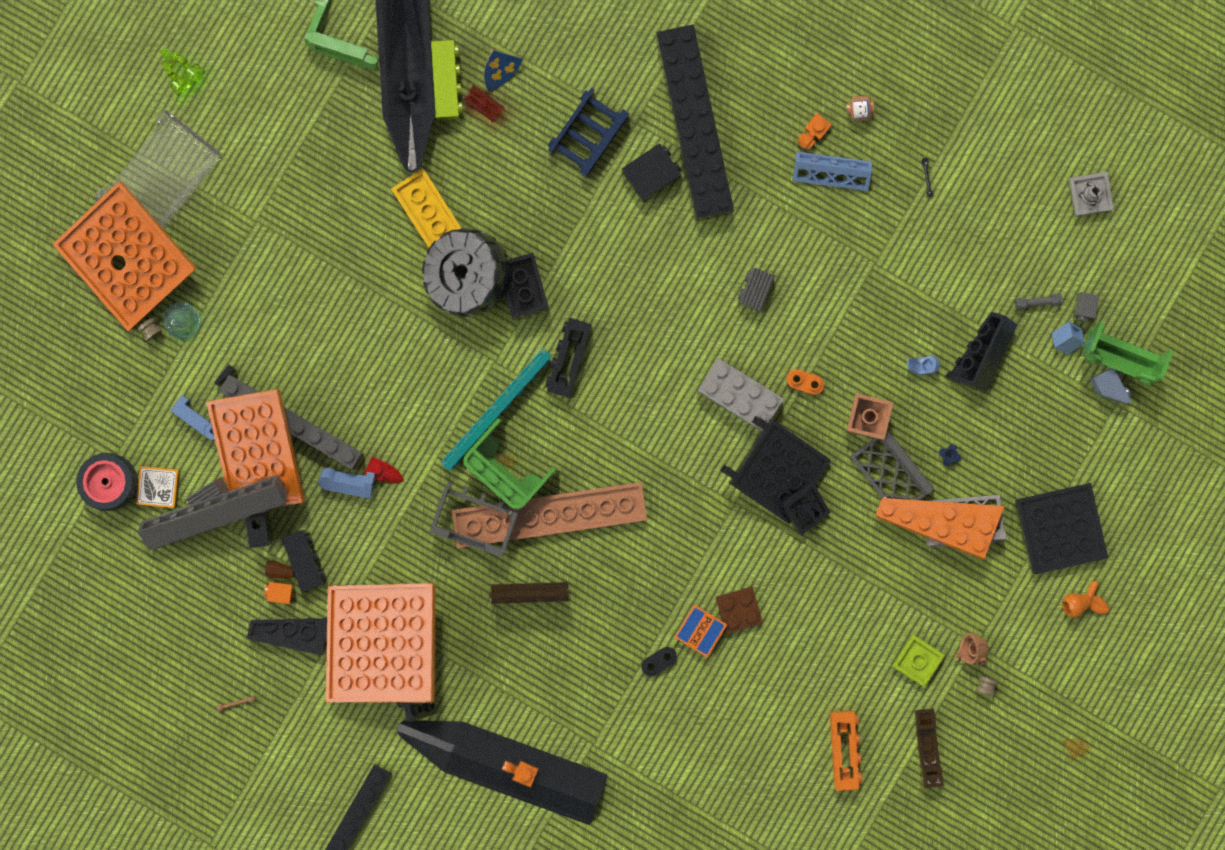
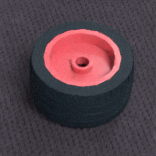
M113 453L96 454L87 459L78 470L76 477L77 491L82 500L94 509L103 511L120 509L128 504L136 493L138 485L137 473L133 465L120 455Z

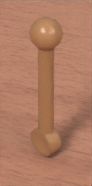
M253 696L225 705L219 704L217 705V710L222 712L225 708L254 701L256 698Z

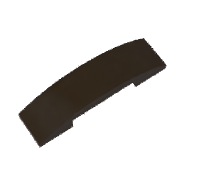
M934 708L915 710L916 737L924 788L944 786L942 767H940Z

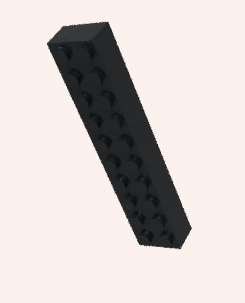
M694 24L656 32V40L695 220L700 221L733 214V202Z

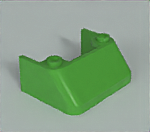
M1103 322L1089 330L1083 353L1086 362L1091 364L1099 363L1139 379L1140 383L1146 386H1151V384H1156L1164 379L1174 352L1170 349L1161 355H1157L1102 333L1105 324Z
M497 418L464 456V465L510 507L520 509L542 488L558 468L554 466L543 479L534 474L527 475L522 481L517 479L493 457L499 448V444L491 434L504 421L502 418Z

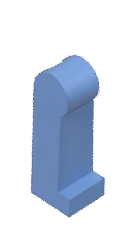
M181 395L170 411L207 438L215 440L211 422L187 404L190 402V399Z
M324 468L321 471L318 485L324 490L371 499L375 473L367 472V475L363 476L336 472L331 468Z

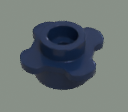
M954 444L949 445L946 449L939 450L944 466H950L951 463L961 460V456L958 455L957 447Z

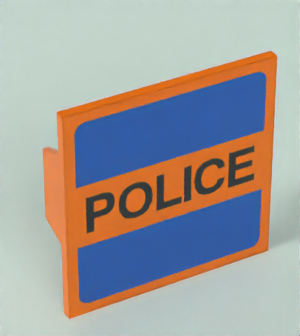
M694 604L675 638L708 657L727 624Z

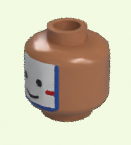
M854 96L851 98V103L847 104V115H851L853 121L870 120L871 115H874V100H871L869 96Z

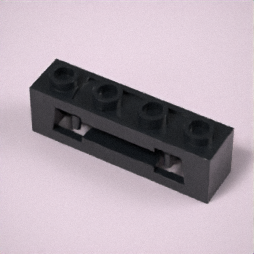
M569 318L568 322H564L562 332L565 333L563 340L559 339L556 348L559 354L557 358H553L551 369L554 370L552 376L547 377L545 387L548 388L547 392L570 399L592 324ZM571 332H574L571 340L579 342L581 333H584L581 344H577L569 370V375L571 376L566 387V375L561 374L558 383L556 379L558 373L562 371L570 345L568 340Z

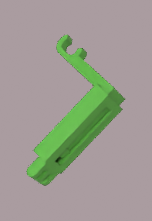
M330 0L314 1L317 9L304 38L306 46H309L311 51L376 71L378 69L377 58L368 55L366 48L319 33Z

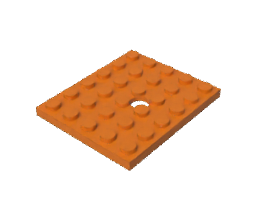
M122 181L116 183L52 244L127 331H131L197 269ZM116 255H120L125 259V267L122 270H117L113 266V258Z

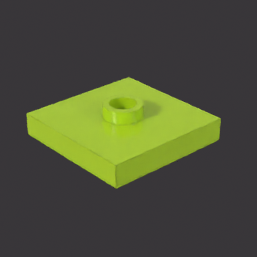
M912 634L892 667L925 688L945 657V654Z

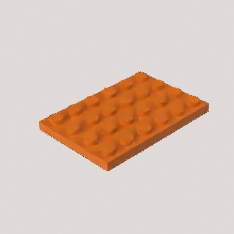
M280 388L207 401L222 472L228 489L231 491L278 475L288 491L287 500L283 506L303 503L305 499Z

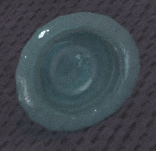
M174 303L164 313L163 323L165 329L176 338H191L200 328L198 313L186 303Z

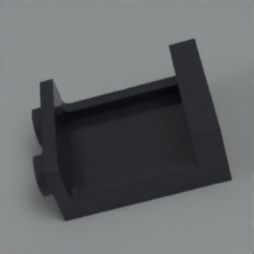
M660 143L622 168V173L642 203L648 200L651 195L681 177L680 172L682 170L676 161L672 162L669 157L671 156L670 151L666 146L662 147Z

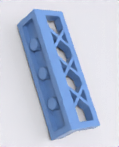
M796 151L792 181L868 191L872 174V162ZM798 169H806L809 174L806 176L797 175ZM819 172H826L828 176L822 179L819 178L816 174H818ZM839 174H843L847 177V179L844 181H838L835 177ZM865 177L866 181L865 184H859L854 179Z

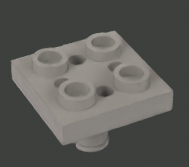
M1108 172L1068 179L1075 216L1114 210Z

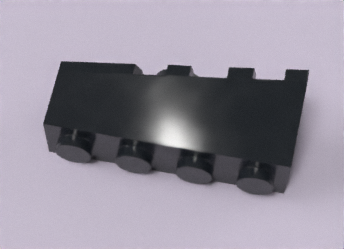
M990 312L978 329L976 338L968 343L966 352L962 357L957 358L955 367L951 372L948 371L945 377L986 394L1018 324L1007 316Z

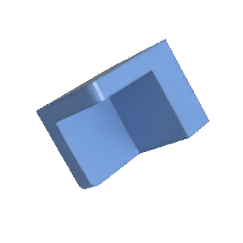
M1067 322L1052 333L1055 348L1067 355L1085 344L1082 328L1071 322Z

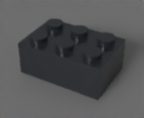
M534 253L508 259V263L511 265V278H509L507 286L509 288L505 296L512 320L548 311L549 306Z

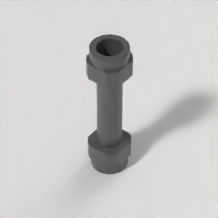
M1060 293L1051 294L1050 297L1018 298L1015 299V309L1024 310L1027 307L1048 304L1052 306L1062 305V295Z

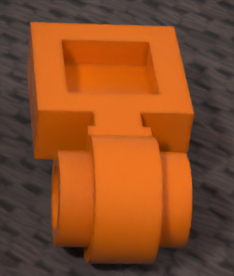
M816 113L805 127V130L809 133L803 132L798 138L799 145L803 149L810 150L816 142L814 137L820 140L832 124Z

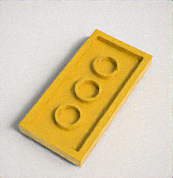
M424 169L391 188L428 248L442 234L450 230L462 229Z

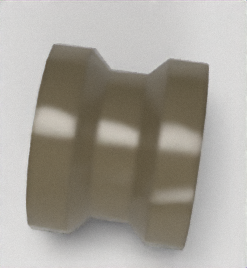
M154 318L145 321L138 327L139 332L145 335L144 339L147 342L162 332V329L156 326Z
M980 676V684L976 687V691L995 696L994 689L998 686L999 682Z

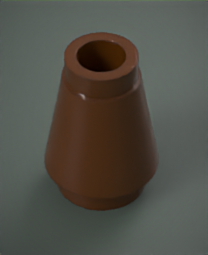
M273 559L272 561L267 560L265 576H269V578H292V567Z

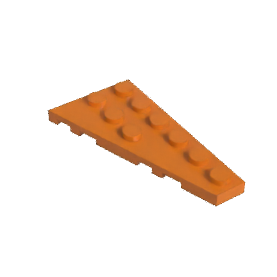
M882 498L875 518L984 560L1004 506Z

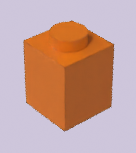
M269 582V585L265 586L264 596L267 597L266 601L292 604L295 585Z

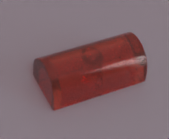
M473 84L463 98V101L493 123L498 120L505 109L503 105L475 84Z

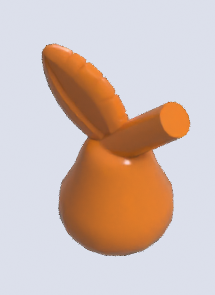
M1092 581L1086 594L1070 593L1066 595L1062 601L1064 612L1071 618L1080 617L1088 608L1098 614L1108 613L1109 607L1104 599L1094 596L1099 583Z

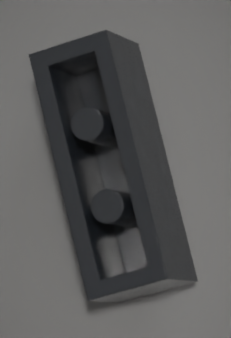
M301 530L281 538L301 592L326 584L324 581L327 579L323 568L320 569L318 561H320L319 555L316 550L313 551L311 546L313 539L310 532L306 533V530Z

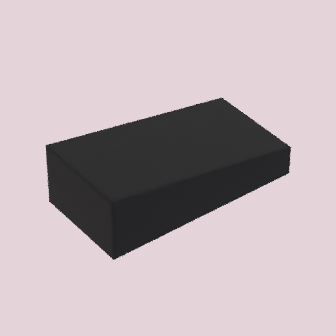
M229 364L214 383L219 386L236 369Z

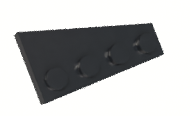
M327 618L251 620L246 639L322 656L327 638Z

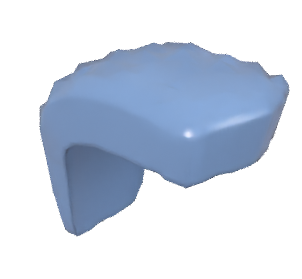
M936 356L910 358L907 361V367L915 375H928L938 372L940 363Z

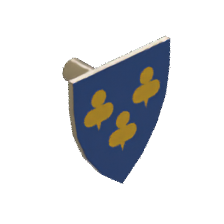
M492 49L483 73L487 91L489 92L506 83L518 70L523 58Z

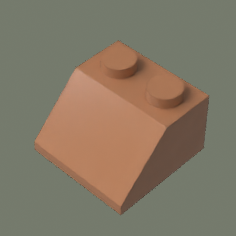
M856 393L846 432L885 440L894 402Z

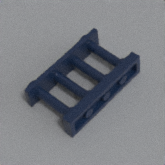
M592 87L589 92L585 90L580 98L582 101L557 138L553 137L548 144L549 154L552 155L557 150L579 165L581 169L580 175L584 178L589 176L629 118V112L622 109L620 113L618 111L614 112L592 97L595 93V89ZM589 103L610 117L614 123L610 128H604L582 113L585 106ZM579 119L601 134L602 140L600 143L594 144L573 130L571 127L574 122ZM566 134L590 150L592 154L588 160L586 158L582 159L560 144Z

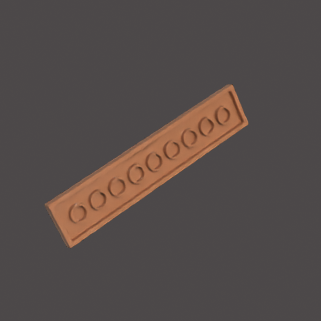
M642 482L531 498L520 508L510 540L647 520ZM504 502L502 508L515 512L514 508ZM484 505L451 510L454 532L488 544L505 540L513 516ZM456 541L457 548L470 546Z

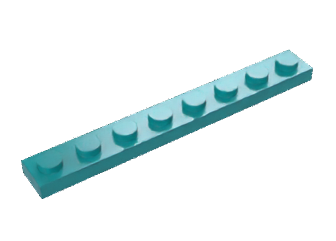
M542 348L443 458L440 463L447 470L457 467L461 461L460 458L467 454L473 447L474 442L477 439L479 440L486 432L485 430L499 418V414L502 411H506L511 406V401L523 393L525 385L528 382L534 381L537 377L536 373L549 364L551 355Z

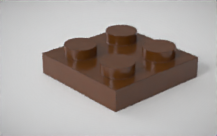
M753 586L715 597L722 622L727 624L725 628L726 634L763 624Z

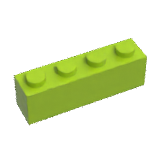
M454 40L431 42L436 119L437 121L460 119V114H463L462 102H459L458 95H462L461 83L457 81V76H461L460 64L456 65V57H459V46H455Z

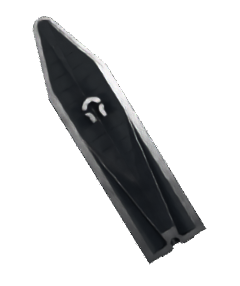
M375 0L382 117L403 168L409 173H416L422 165L436 112L428 0Z
M405 720L397 728L398 735L443 772L587 825L590 824L596 811L608 775L463 721L415 720L407 722ZM505 761L517 766L522 761L538 768L531 787L513 780L514 774L502 768Z

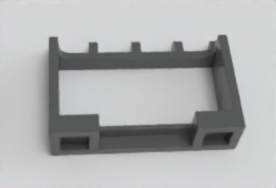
M448 481L443 490L429 532L504 557L520 509H515L514 512L502 508L504 504L502 499L498 506L484 502L486 497L484 493H482L480 500L466 496L467 487L463 488L462 494L449 490L452 482ZM451 494L513 515L502 548L438 527L437 524L447 495Z

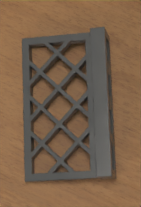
M888 429L885 440H881L884 444V453L872 451L873 443L878 440L873 438L850 456L882 498H887L888 496L892 497V499L896 497L904 498L905 500H920L934 490L931 483ZM861 452L870 453L869 463H860L856 456ZM872 454L883 455L882 466L871 465ZM885 455L894 456L896 468L884 466ZM863 466L868 467V472L864 469ZM870 467L882 468L880 479H873L869 475ZM884 469L895 470L894 481L882 480ZM897 470L905 471L908 474L907 483L896 481ZM882 482L893 483L892 494L883 493L881 490ZM896 484L907 485L906 496L894 495ZM909 486H917L922 493L917 497H909Z

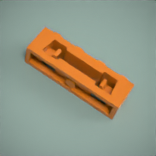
M853 710L830 711L834 789L836 791L858 790L859 784H862V774L858 773V765H861V755L857 753L860 737L859 734H856L855 727L859 726L858 714L855 715ZM837 722H839L840 733L847 732V723H849L847 742L852 776L849 774V768H841L842 778H840V767H842L841 736L837 731Z

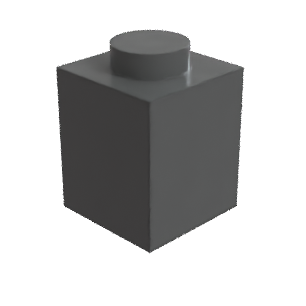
M1078 293L1076 295L1073 317H1078V321L1089 322V320L1095 319L1099 295Z

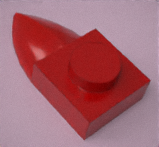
M373 456L371 457L364 474L367 475V472L375 473V479L385 483L395 484L404 481L402 475L394 466Z

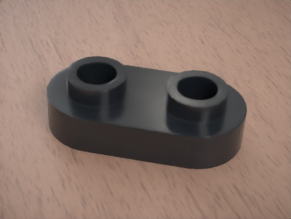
M663 647L645 658L641 664V669L645 675L655 676L676 662L677 654L673 648ZM665 653H669L671 655V658L669 660L664 659ZM648 664H654L655 668L653 670H648Z

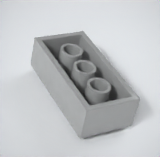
M719 358L697 391L760 432L763 429L751 422L753 418L757 416L768 423L783 401L782 397Z

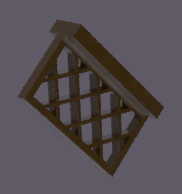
M568 582L491 584L489 598H491V604L568 601Z

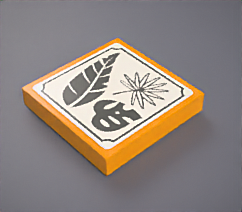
M140 466L136 504L175 508L179 470Z

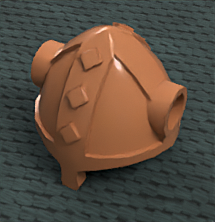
M966 633L962 638L959 653H956L955 657L960 658L967 664L983 665L987 662L986 657L989 651V644L985 639L976 635V633Z

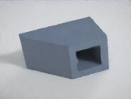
M1110 368L1089 379L1098 396L1121 404L1131 402V394L1128 388L1123 386L1121 382L1122 376L1119 371Z

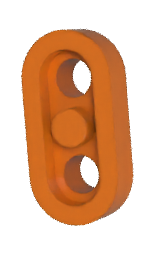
M792 370L786 377L789 387L811 395H817L824 389L822 378L801 370ZM795 375L800 378V381L797 383L793 381ZM814 381L818 383L816 389L811 386V383Z

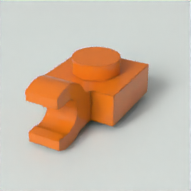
M505 761L502 767L503 770L514 774L513 780L531 787L538 768L522 761L519 762L518 766Z

